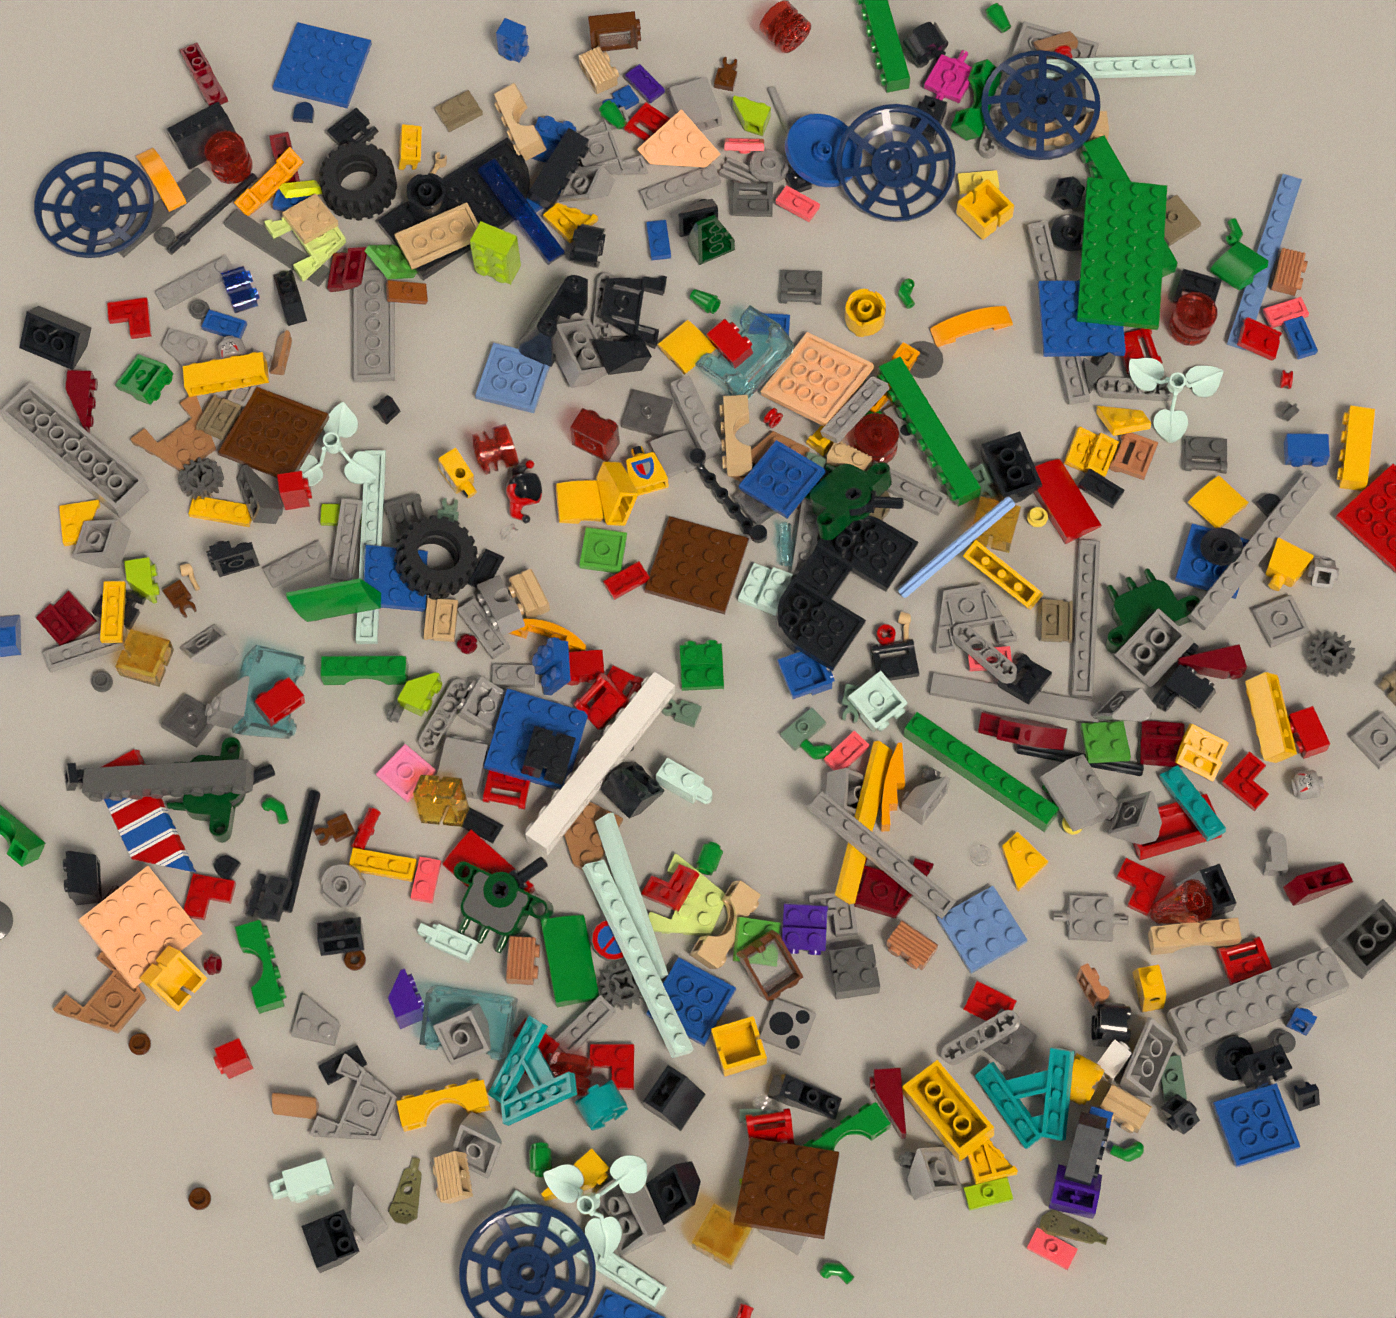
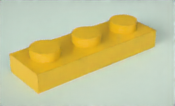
M198 496L196 500L192 499L188 513L189 517L244 527H250L252 521L246 504L207 497L203 500L201 496Z
M104 581L101 643H123L125 581Z
M353 848L349 865L357 868L360 873L413 882L417 860L413 858Z

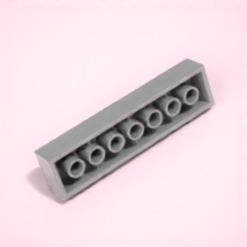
M30 383L0 410L4 421L120 519L149 491L145 479Z
M1329 946L1170 1009L1166 1018L1174 1036L1178 1039L1177 1042L1185 1057L1218 1044L1228 1037L1241 1035L1291 1015L1296 1007L1299 1009L1308 1008L1344 994L1349 988V983Z

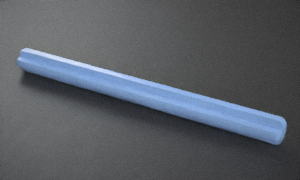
M1009 496L1002 500L900 586L898 592L904 598L908 597L1015 506V502Z

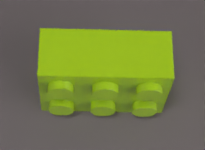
M480 221L470 240L474 269L482 276L487 275L500 283L511 285L521 267L517 236Z

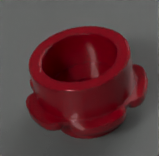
M464 634L457 641V647L462 653L471 654L477 649V639L473 635Z
M210 954L204 960V970L209 975L219 974L222 969V959L220 956Z

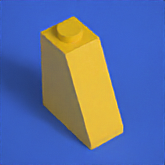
M603 462L597 475V483L605 522L607 525L625 526L639 493L621 462Z

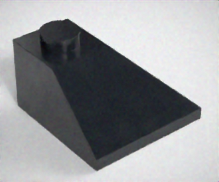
M701 199L692 203L678 214L680 237L688 236L696 222L712 215L718 218V207L713 199Z
M626 335L593 340V344L608 375L642 371L652 357L645 341Z
M692 1161L674 1164L646 1183L663 1225L695 1206L701 1180Z

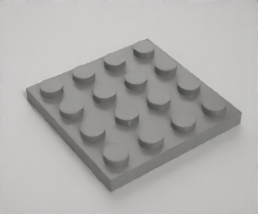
M1024 21L1011 57L1028 51H1037L1033 44L1035 41L1063 32ZM1075 36L1078 40V46L1076 49L1071 50L1073 58H1095L1099 43ZM1039 56L1021 58L1008 65L1014 70H1018L1026 65L1039 63ZM1039 69L1029 70L1021 75L1029 81L1038 78ZM1006 73L1004 74L1000 89H1002L1004 83L1009 77V75H1007ZM1014 80L1009 86L1008 91L1019 94L1022 86ZM1043 97L1037 98V100L1046 102V99Z

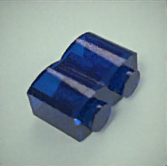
M244 266L221 273L235 313L258 306L257 299H260L257 288H252L251 283L254 281L250 270L246 271Z

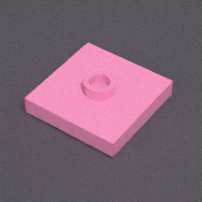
M404 744L376 773V776L408 803L437 771Z

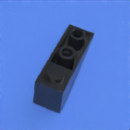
M293 270L274 274L273 277L287 325L291 326L307 321Z
M788 1074L773 1076L767 1097L785 1105L834 1120L837 1117L842 1100L838 1096Z

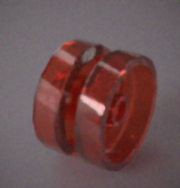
M873 413L864 416L855 426L853 448L861 451V453L864 452L865 455L868 454V457L871 456L872 464L874 461L878 463L890 462L897 454L899 430L897 424L885 414Z
M555 1052L546 1054V1062L555 1078L567 1072L574 1073L577 1095L575 1096L588 1095L587 1090L591 1086V1081L587 1077L592 1075L593 1060L571 1053Z

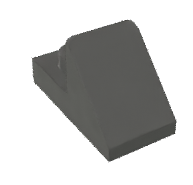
M1109 352L1105 358L1100 357L1096 365L1083 358L1082 367L1089 394L1097 386L1099 379L1103 378L1114 366L1116 356Z

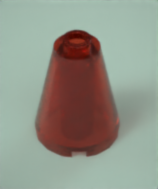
M1196 879L1187 880L1153 903L1150 908V916L1157 924L1201 923L1212 915L1211 896L1206 895L1204 890L1207 888L1202 882Z

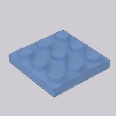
M493 343L475 395L476 399L535 413L550 366L523 356L517 348Z
M994 886L950 909L942 919L937 916L939 924L971 974L1028 941Z

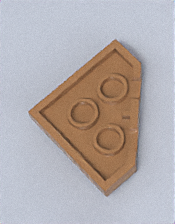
M589 802L564 834L573 865L583 870L582 868L585 864L602 860L605 851L595 821L608 813H612ZM614 814L619 828L623 822V818Z

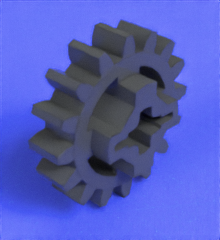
M198 458V462L190 460L191 465L184 464V470L179 471L180 477L178 480L182 492L185 491L187 497L193 495L194 500L198 496H201V499L204 500L206 495L212 498V493H219L218 487H223L224 475L222 468L217 466L216 461L210 463L209 458H206L205 462L201 458Z
M1328 631L1324 637L1319 634L1316 638L1317 640L1313 639L1311 642L1312 647H1309L1308 653L1311 654L1308 660L1314 661L1311 667H1318L1319 674L1325 671L1326 677H1329L1330 673L1337 677L1339 671L1344 675L1347 669L1352 667L1353 664L1351 662L1355 659V656L1352 655L1355 648H1349L1351 640L1345 642V635L1337 637V632H1334L1333 636H1330ZM1324 644L1323 649L1318 651V648ZM1345 657V661L1339 665L1340 660Z
M625 961L624 966H620L619 962H616L615 969L609 966L608 970L610 973H603L605 980L600 981V986L605 987L601 989V994L606 995L605 1000L607 1002L612 1000L613 1007L619 1004L621 1010L624 1009V1005H628L629 1009H632V1003L640 1005L639 997L643 998L639 987L633 983L634 977L627 962ZM625 982L628 983V987L625 986L623 989L620 988V984L624 985ZM610 984L616 989L614 995L609 989Z

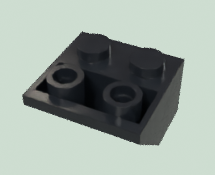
M636 762L612 771L600 788L629 819L641 814L665 791Z
M66 851V859H63L64 872H67V879L64 880L65 893L68 892L69 898L74 901L76 906L100 903L102 901L101 866L97 855Z
M1220 864L1199 870L1176 884L1191 922L1205 921L1231 912L1237 904Z
M667 1065L643 1100V1106L677 1130L682 1131L706 1094L688 1077Z
M344 1209L301 1226L319 1273L342 1265L360 1252Z

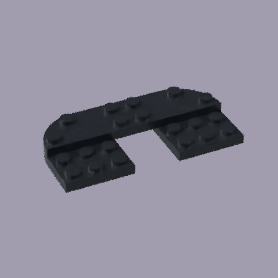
M870 515L864 519L853 521L834 539L824 540L821 538L811 556L780 598L775 620L776 628L782 641L795 653L799 650L831 671H834L865 625L866 620L832 600L851 571L887 592L919 542L879 518Z

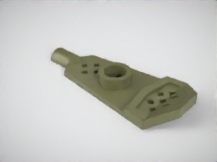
M411 1158L410 1167L403 1171L389 1209V1214L395 1223L407 1225L418 1218L422 1173L418 1170L420 1163L418 1158ZM411 1187L412 1193L407 1195L404 1193V1189Z
M1057 1210L1044 1214L1039 1224V1227L1048 1235H1057L1088 1244L1098 1242L1106 1245L1108 1237L1098 1234L1096 1229ZM1074 1229L1077 1234L1072 1233L1070 1230Z

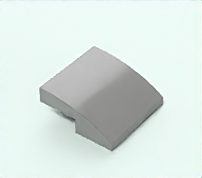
M688 430L668 434L650 441V446L668 478L684 471L687 474L697 469L690 463L689 459L690 452L697 447Z

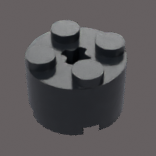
M926 22L912 30L913 35L910 38L907 35L903 40L904 47L919 68L926 66L929 60L933 58L937 60L941 54L945 55L946 52L944 50L948 46V40L936 22L934 24Z
M428 173V175L418 174L407 184L409 208L416 217L428 220L446 211L449 202L446 186L441 177L433 173Z
M586 224L578 225L577 229L574 230L573 241H576L574 249H571L569 260L575 264L598 268L600 262L597 260L598 256L603 254L606 238L604 232L606 229Z
M1096 1002L1093 1009H1097L1096 1016L1092 1015L1091 1039L1096 1040L1093 1045L1109 1047L1114 1040L1123 1043L1125 1041L1129 1042L1131 1030L1127 1028V1020L1131 1016L1130 1006H1125L1122 1003Z

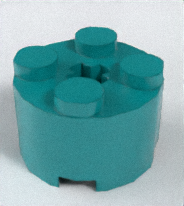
M613 1080L608 1081L601 1087L599 1084L592 1086L587 1090L588 1095L575 1101L580 1114L592 1131L605 1127L604 1123L613 1118L616 1121L628 1110L626 1101Z

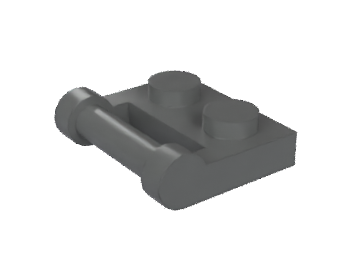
M733 181V216L772 217V181H767V183H740V181ZM739 191H767V195H739Z
M782 270L781 303L812 302L815 305H821L822 271ZM787 292H815L816 295H815V294H787Z
M1186 436L1185 471L1207 470L1220 471L1222 474L1227 473V439ZM1192 459L1220 460V463L1195 462Z
M413 494L384 503L396 543L400 541L405 529H408L412 523L407 506L413 505L417 520L425 517L421 506L422 499L420 494Z

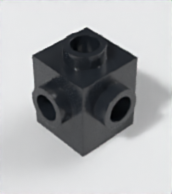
M1074 176L1059 179L1051 199L1062 210L1078 208L1085 187Z
M1178 1094L1174 1095L1160 1108L1166 1117V1125L1172 1131L1177 1130L1183 1135L1200 1121L1194 1104Z

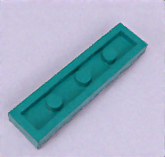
M1178 765L1160 774L1161 782L1207 842L1226 832L1224 824Z

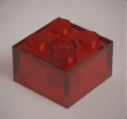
M582 408L570 426L572 445L605 462H609L620 444L619 428L616 422L600 417L593 410Z

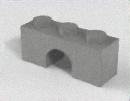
M500 575L477 585L479 593L476 594L481 606L485 605L483 609L488 618L491 617L490 622L494 630L498 629L503 636L525 626L521 612L514 599H510L507 587Z

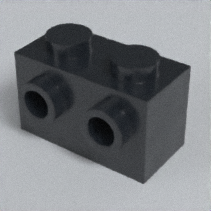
M925 95L923 102L919 101L917 108L930 114L942 125L947 112L948 102ZM913 117L909 127L915 129L921 119ZM928 124L922 135L930 144H934L938 133Z
M1180 664L1165 686L1170 692L1177 694L1180 699L1201 713L1216 694V690L1213 687L1215 684L1205 677L1201 679L1196 676L1197 672L1190 666L1183 667Z
M361 917L317 923V940L321 956L365 950Z
M1281 1044L1245 1056L1235 1064L1247 1089L1253 1086L1256 1089L1264 1087L1269 1083L1268 1081L1273 1079L1275 1082L1281 1081L1287 1077L1286 1073L1292 1069Z

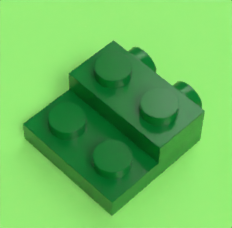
M138 354L115 386L118 390L133 395L136 400L151 405L153 401H157L160 398L161 391L165 385H169L172 382L174 373L166 364Z
M708 640L705 644L697 645L695 641H687L684 645H680L682 691L724 689L722 643L718 644L716 640Z

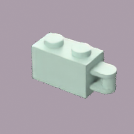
M666 758L656 774V781L659 785L692 804L696 800L703 804H709L712 801V790L704 785V778Z
M326 1158L282 1171V1179L269 1183L273 1199H281L288 1196L292 1202L295 1201L296 1203L304 1202L309 1199V1196L315 1194L317 1196L326 1195L331 1192V1189L335 1188ZM285 1185L287 1190L281 1191L280 1186Z

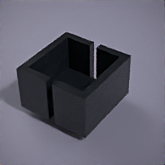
M534 726L521 773L540 778L542 769L545 768L547 770L544 780L562 785L576 738L558 732L554 736L552 735L553 731Z

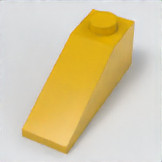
M592 1148L573 1164L583 1174L584 1183L580 1187L583 1191L594 1188L597 1184L599 1186L603 1185L610 1177L608 1175L610 1174V1168ZM549 1187L541 1193L542 1199L545 1202L557 1198Z

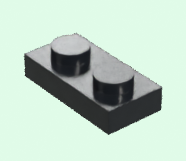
M1092 469L1088 470L1078 484V488L1112 509L1125 491Z

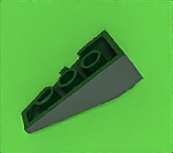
M715 215L696 222L688 236L689 248L698 265L735 250L733 236Z

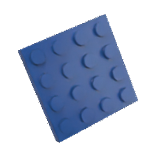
M297 22L273 84V90L348 109L372 42L370 39Z
M1079 281L1038 282L1043 357L1106 356L1109 352L1114 356H1125L1123 326L1077 322Z
M507 689L484 769L521 780H528L555 790H561L565 785V779L573 770L588 715L585 711ZM534 726L551 730L554 736L558 732L576 738L562 785L544 780L547 770L545 768L542 769L540 778L521 773Z

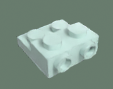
M754 563L738 597V602L776 616L780 598L793 580V574L775 567L769 569Z
M882 671L878 672L848 696V700L861 714V719L873 733L877 729L881 732L890 725L888 721L892 717L898 719L906 712L904 708L908 704Z

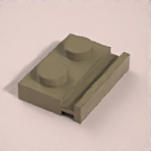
M469 90L434 107L436 114L444 126H446L448 132L483 115L482 109H480Z
M214 394L198 421L196 430H203L206 434L224 441L242 410L241 405L225 398H218Z
M1042 599L1041 641H1068V643H1072L1073 601L1063 602V600Z

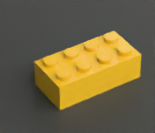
M938 1060L902 1086L903 1095L959 1162L994 1136V1126Z

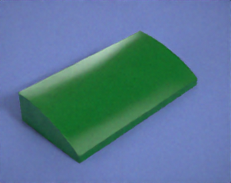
M361 578L286 592V597L291 606L306 622L381 609V592Z
M574 915L542 919V930L557 1008L596 1000L599 997L585 916Z

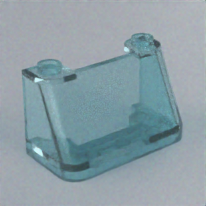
M751 305L740 317V325L743 330L739 334L742 337L746 336L752 342L753 354L736 369L721 354L717 358L711 353L704 354L695 363L699 370L730 396L748 395V400L791 355L794 349L792 340L782 326Z
M255 645L245 655L242 662L240 679L245 676L250 677L244 717L232 728V733L289 739L294 736L297 724L294 723L293 718H290L291 713L271 727L257 711L255 700L260 693L269 691L281 679L285 680L290 677L296 684L299 677H302L305 673L304 656L260 645Z
M432 986L425 996L419 1045H425V1048L429 1050H438V1047H441L442 1044L433 1025L461 1009L479 1003L489 1025L491 1050L487 1051L486 1054L490 1055V1058L493 1060H503V1058H507L518 999L506 995L448 986Z

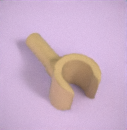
M440 152L435 154V165L431 173L436 174L439 168L446 166L447 155L440 159Z
M190 564L180 565L182 577L189 576L195 591L200 590L192 566Z
M905 612L900 613L898 623L904 624L903 642L909 639V625L911 622V615Z

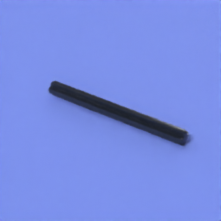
M1017 745V753L1021 755L1065 762L1080 755H1084L1086 758L1085 753ZM1129 761L1089 763L1091 768L1135 776H1142L1144 771L1143 764Z
M316 790L308 792L288 874V879L293 883L283 910L285 913H292L321 796L320 792Z

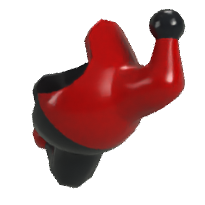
M532 460L511 468V478L506 485V494L510 500V515L514 519L522 520L525 524L529 523L531 518L529 515L521 513L522 508L539 503L542 497V485L538 475L535 473L523 474L526 469L534 467V461Z

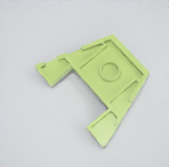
M283 217L279 221L272 222V219L264 221L265 227L273 239L291 230L294 232ZM338 226L307 244H304L294 232L310 256L293 264L294 270L302 282L307 280L333 253H336L346 243V238Z
M674 854L667 872L673 875L679 864L695 871L697 870L679 855ZM698 872L700 875L679 912H674L672 919L653 912L649 913L648 916L653 931L662 932V934L683 933V935L712 936L724 907L722 899L725 893Z

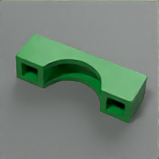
M988 59L973 64L968 78L974 93L972 107L956 111L951 125V129L966 141L980 137L985 124L981 108L983 90L988 78L997 68ZM1002 71L993 80L988 97L995 96L1000 84Z
M321 656V679L323 685H345L347 682L356 679L378 680L386 685H405L408 681L409 664L406 656Z
M0 805V835L8 842L9 849L7 855L21 867L38 860L46 843Z
M261 920L236 926L235 930L242 952L255 955L263 962L262 976L251 987L256 1009L261 1014L284 1007L283 999H286L287 996L284 986H279L278 979L281 978L279 967L273 964L272 959L276 958L273 945H268L267 939L271 938L268 926H263Z
M876 1102L871 1105L867 1103L858 1109V1114L853 1117L851 1115L846 1116L840 1121L841 1125L835 1129L832 1127L826 1129L821 1133V1138L816 1141L811 1139L803 1146L834 1151L838 1142L844 1137L861 1135L872 1141L888 1131L891 1123Z

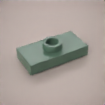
M810 708L783 731L780 737L796 751L803 741L809 740L826 725V721L813 708Z
M1181 1055L1170 1056L1161 1077L1164 1103L1168 1102L1176 1094L1187 1100Z

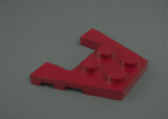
M866 857L854 907L896 919L913 895L884 871L866 866L868 859ZM915 858L913 866L927 877L932 871L934 864Z

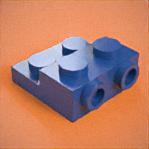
M551 116L538 117L535 128L540 134L547 150L531 159L547 163L567 129L570 128L576 131L573 123L569 121L560 123Z
M559 638L547 639V644L539 646L532 659L535 674L542 675L541 685L544 695H553L571 681L568 641H562Z
M797 652L777 660L792 699L810 693L813 696L832 689V682H835L832 671H827L825 666L802 652Z

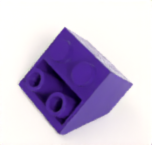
M405 968L400 970L388 996L400 1029L425 1020L423 1012H426L420 993L415 995L419 991L412 973L407 975Z
M1058 1164L1048 1208L1093 1219L1098 1205L1102 1175L1098 1174L1097 1179L1092 1178L1091 1185L1087 1186L1064 1179L1067 1166Z

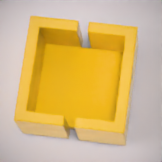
M987 179L974 189V194L969 192L958 201L956 214L984 240L996 231L997 226L1001 227L1013 217L1014 204Z
M168 945L156 959L158 964H152L139 979L168 1007L179 1012L191 998L188 993L180 990V988L183 987L195 993L208 978L179 950Z
M754 1016L711 1029V1036L724 1077L767 1064V1056Z

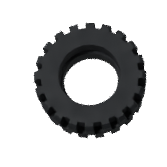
M350 142L347 146H338L336 151L332 150L328 154L329 158L326 157L323 160V166L319 171V182L323 198L330 210H334L338 216L344 215L345 219L352 220V218H356V221H359L366 217L368 219L374 218L373 215H380L384 212V208H389L392 204L391 200H394L396 196L397 181L394 165L390 157L386 155V152L381 148L377 149V146L374 144L366 145V142H359V144ZM355 172H368L376 177L375 181L363 190L352 191L341 186L342 181L348 175Z
M430 515L429 519L426 517L419 518L418 522L411 523L408 529H405L397 545L394 562L397 563L395 566L397 573H401L400 580L403 583L407 582L409 584L407 588L411 591L415 589L419 592L418 595L422 597L426 594L429 595L430 599H436L437 596L444 599L448 598L449 594H457L460 589L467 585L477 565L478 558L476 556L478 550L476 546H473L475 543L473 536H468L469 531L466 527L461 528L458 521H449V517L442 516L440 519L437 515ZM426 544L442 546L451 554L454 567L443 571L428 567L421 560L418 548Z

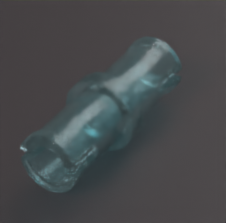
M787 522L778 524L779 541L777 542V547L780 549L779 564L783 566V563L784 566H791L793 564L792 548L794 547V541H792L791 537L792 524L788 523L787 526Z

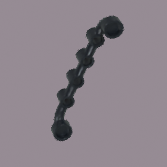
M699 448L693 449L689 455L690 463L697 468L704 478V486L708 489H713L716 493L717 502L725 504L728 508L729 517L737 519L743 534H749L755 543H763L767 539V529L763 525H755L753 527L752 520L742 514L740 505L730 499L728 490L718 484L716 475L709 472L704 466L706 462L704 450Z

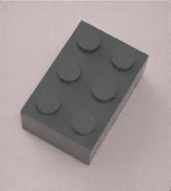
M1384 899L1380 900L1341 934L1331 946L1361 979L1396 950V912Z

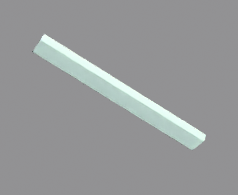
M1193 54L1071 58L1082 65L1093 79L1195 75L1196 73ZM1047 59V64L1058 66L1068 73L1076 69V67L1064 60ZM1047 69V78L1061 79L1064 77L1058 72ZM1081 74L1080 76H1078V77L1075 78V79H1087V78L1084 76V74Z
M608 813L595 821L617 889L660 979L668 975L614 813Z
M515 1190L503 1209L520 1204L537 1203ZM540 1213L512 1215L527 1226L539 1227L542 1218ZM551 1217L548 1231L560 1237L568 1248L580 1241L578 1236L566 1224ZM591 1246L598 1272L653 1308L656 1307L667 1287L614 1253L603 1259ZM585 1249L574 1255L589 1265Z

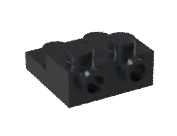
M218 541L214 545L209 546L210 550L206 551L212 570L217 571L219 577L260 566L252 542H242L232 547L230 541Z

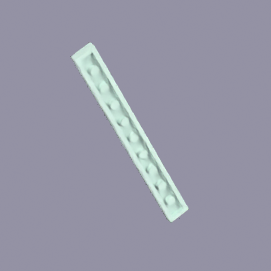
M365 450V452L375 458L380 472L376 480L363 484L359 578L362 580L365 546H382L386 450ZM379 609L357 613V644H378Z
M601 860L585 864L582 869L671 1057L675 1058L690 1054L694 1050L605 861Z

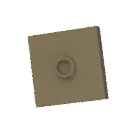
M1178 195L1173 196L1166 202L1164 239L1168 246H1171L1201 226V222Z

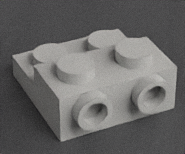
M480 676L476 681L472 679L467 686L466 691L469 693L466 699L462 697L456 707L459 710L457 716L474 726L479 725L494 734L506 691Z

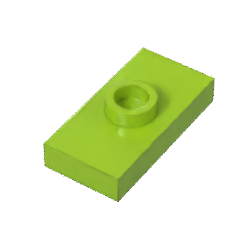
M1008 1177L964 1187L963 1189L969 1211L1013 1201Z

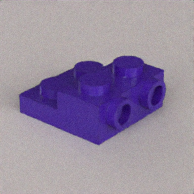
M784 903L782 940L790 954H799V950H808L810 955H821V951H826L828 905Z

